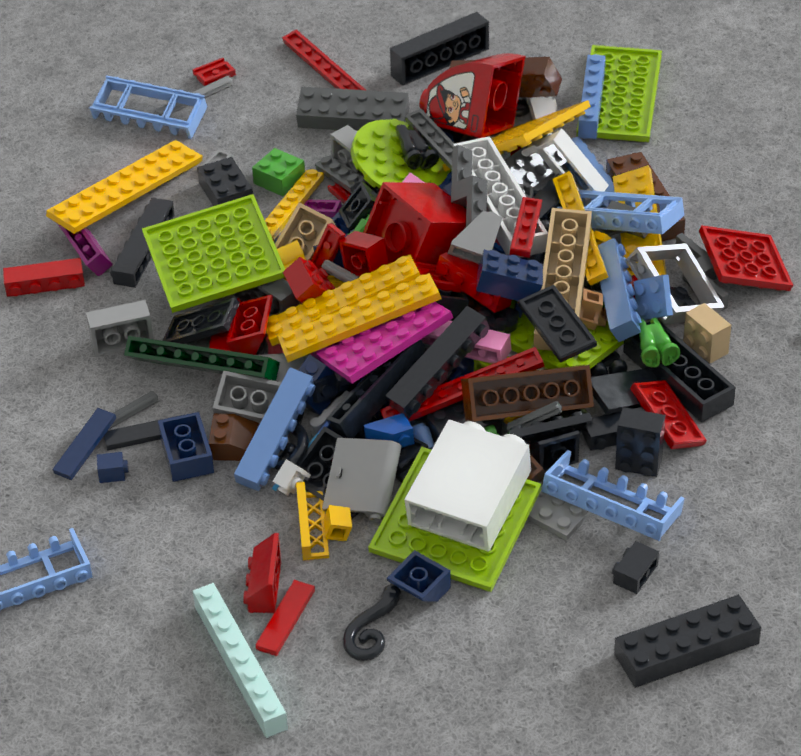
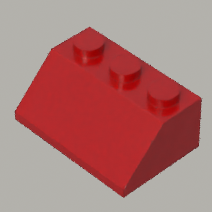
M272 295L244 301L239 304L237 313L230 325L226 341L232 352L256 354L265 337L273 300Z
M279 533L272 534L253 548V556L248 558V570L251 571L246 574V587H248V591H244L243 596L244 604L248 605V613H275L282 562Z

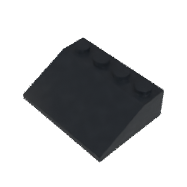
M325 426L306 450L301 460L296 464L311 474L309 478L305 477L303 480L305 482V490L323 501L337 438H343ZM351 512V519H353L359 513Z

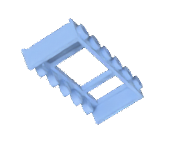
M106 75L105 82L94 103L89 108L94 119H97L100 112H103L107 121H112L114 115L120 116L121 122L125 125H128L130 118L136 119L137 125L140 128H144L146 122H151L154 129L158 132L161 131L163 125L169 126L170 132L173 135H177L179 129L186 130L187 137L191 139L207 109L204 95L199 93H190ZM112 90L123 92L117 106L105 104ZM130 94L169 101L162 116L123 108ZM176 103L194 106L187 121L170 118Z
M579 190L585 211H592L591 228L663 234L684 216L682 197ZM585 198H590L592 202L585 205ZM605 200H608V203L612 200L616 202L625 201L626 205L635 207V202H642L633 211L599 208ZM653 203L659 204V213L650 212L653 209Z
M569 450L544 474L542 492L658 541L661 540L664 533L681 515L685 499L680 497L670 508L666 506L668 495L664 491L658 494L656 501L646 498L648 486L644 483L640 484L637 492L634 493L627 490L628 477L625 475L618 479L617 485L608 482L609 470L606 467H602L599 470L597 477L588 474L589 461L583 459L579 463L578 469L569 466L571 455ZM567 474L585 483L580 487L561 479V477ZM596 486L640 506L635 510L589 490ZM647 509H651L665 516L659 520L644 513Z
M73 528L69 529L71 538L69 542L59 544L57 537L52 536L49 538V549L39 552L35 543L29 544V556L17 559L14 551L7 552L8 563L0 565V575L43 561L48 576L0 592V611L12 605H19L32 598L42 597L49 592L62 590L69 585L85 582L93 577L90 562ZM74 550L80 565L56 573L49 558Z

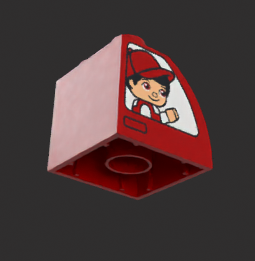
M509 53L497 54L457 65L444 71L422 92L419 102L420 109L424 110L438 127L478 138H484L514 127L525 56Z

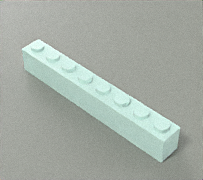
M211 583L193 590L195 608L265 737L268 738L288 730L286 712L215 584Z

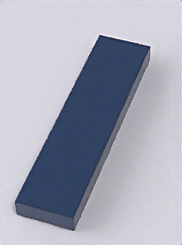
M97 408L52 469L53 473L72 480L117 419L116 415Z

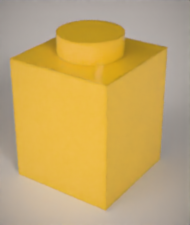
M328 506L323 519L325 539L347 541L352 529L349 507Z

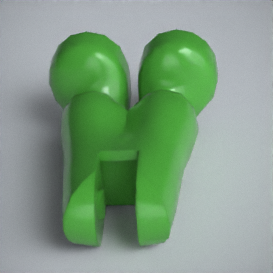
M656 317L651 318L650 325H646L645 320L641 319L639 337L642 362L646 366L657 367L660 364V356L665 366L675 362L680 356V349L676 344L671 343L669 336L662 328Z

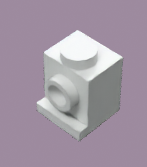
M286 459L273 482L279 485V491L289 496L290 492L292 494L296 493V482H303L304 478H309L311 474Z

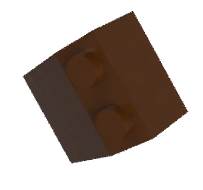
M213 413L209 437V446L213 460L241 461L260 423L236 414Z

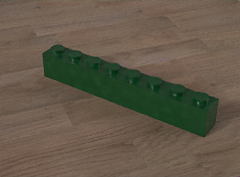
M128 336L124 356L143 362L223 374V371L272 381H276L280 362L270 357Z

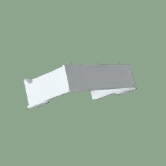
M562 128L553 134L535 142L533 141L527 148L522 150L524 156L537 152L556 175H562L565 173L564 170L545 149V147L554 144L589 187L587 190L605 191L608 187L607 182ZM585 198L586 205L592 202L590 198Z

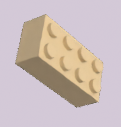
M298 203L275 243L276 249L298 240L306 260L311 261L314 255L313 246L319 244L327 224L332 223L335 225L333 219Z

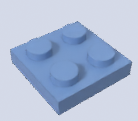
M659 275L634 281L635 299L638 304L637 313L641 319L647 321L655 317L662 318L673 315L669 275Z

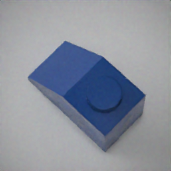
M404 413L364 425L365 439L390 440L399 443L401 448L414 444L413 427Z

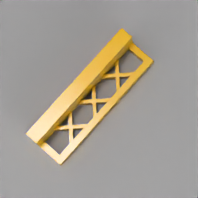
M296 482L303 560L329 558L328 539H325L323 523L325 510L322 507L324 501L319 498V501L314 506L307 503L306 498H314L316 496L305 491V482ZM313 512L321 516L315 522L308 518ZM314 528L322 531V534L317 538L309 534ZM318 544L324 548V552L311 553V549Z

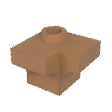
M583 288L580 320L586 328L595 330L597 325L605 327L607 314L606 309L603 307V294Z

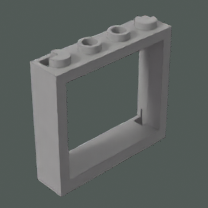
M686 243L637 247L626 259L638 280L659 276L651 261L675 259L701 304L706 303L718 314L725 307ZM671 295L673 315L662 317L661 320L663 324L685 322L686 312L699 305L678 307Z

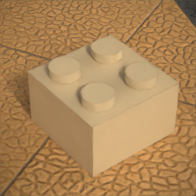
M706 303L686 312L684 343L709 364L729 353L731 324Z

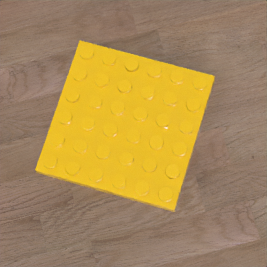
M586 100L507 129L492 137L491 140L501 155L504 153L503 151L511 152L519 146L522 148L530 145L533 141L553 132V129H558L564 126V124L575 120V118L584 115V110L590 108L591 105ZM445 163L442 164L445 171L451 170Z

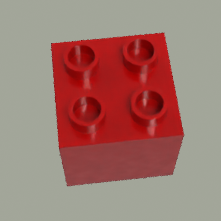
M383 182L363 233L384 238L389 264L402 256L411 255L414 262L437 265L439 256L448 252L452 240L466 228L467 209L452 203L451 196L435 183Z

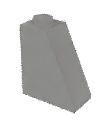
M483 210L452 240L448 254L479 264L483 250L490 251L493 249L503 217L494 212Z

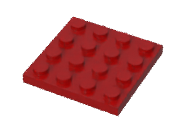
M701 225L699 234L719 282L776 289L778 291H791L793 283L771 235Z

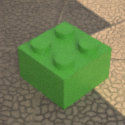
M274 148L252 167L253 183L280 196H285L304 174V160Z

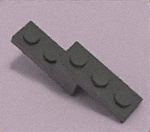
M456 145L453 147L451 202L467 207V227L483 210L487 211V180L472 175L473 150Z
M683 233L677 235L676 244L686 243L725 306L721 311L725 310L728 307L729 294L714 283L713 280L718 277L708 253ZM683 274V280H684L686 283H688L687 279L685 278V276H684V274Z

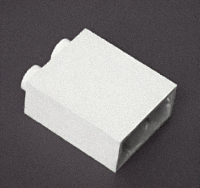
M448 420L404 499L408 525L489 552L531 472L529 445L513 434H505L502 437L487 432L481 425L472 421H466L462 424Z

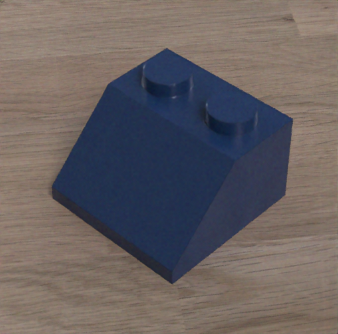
M308 355L298 370L313 376V381L333 374L328 366L311 355ZM308 396L305 401L306 408L320 416L334 398L315 403L313 402V397Z
M414 550L387 577V581L422 601L438 602L451 588V571Z

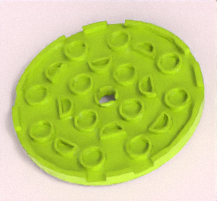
M397 119L376 120L362 126L356 133L351 144V158L355 168L364 174L363 179L373 188H381L383 182H403L409 173H412L425 183H435L439 186L452 171L444 170L442 166L444 162L440 158L436 165L426 170L421 169L420 166L416 170L408 167L404 161L405 156L396 133V126L405 125L408 128L409 124L407 122Z

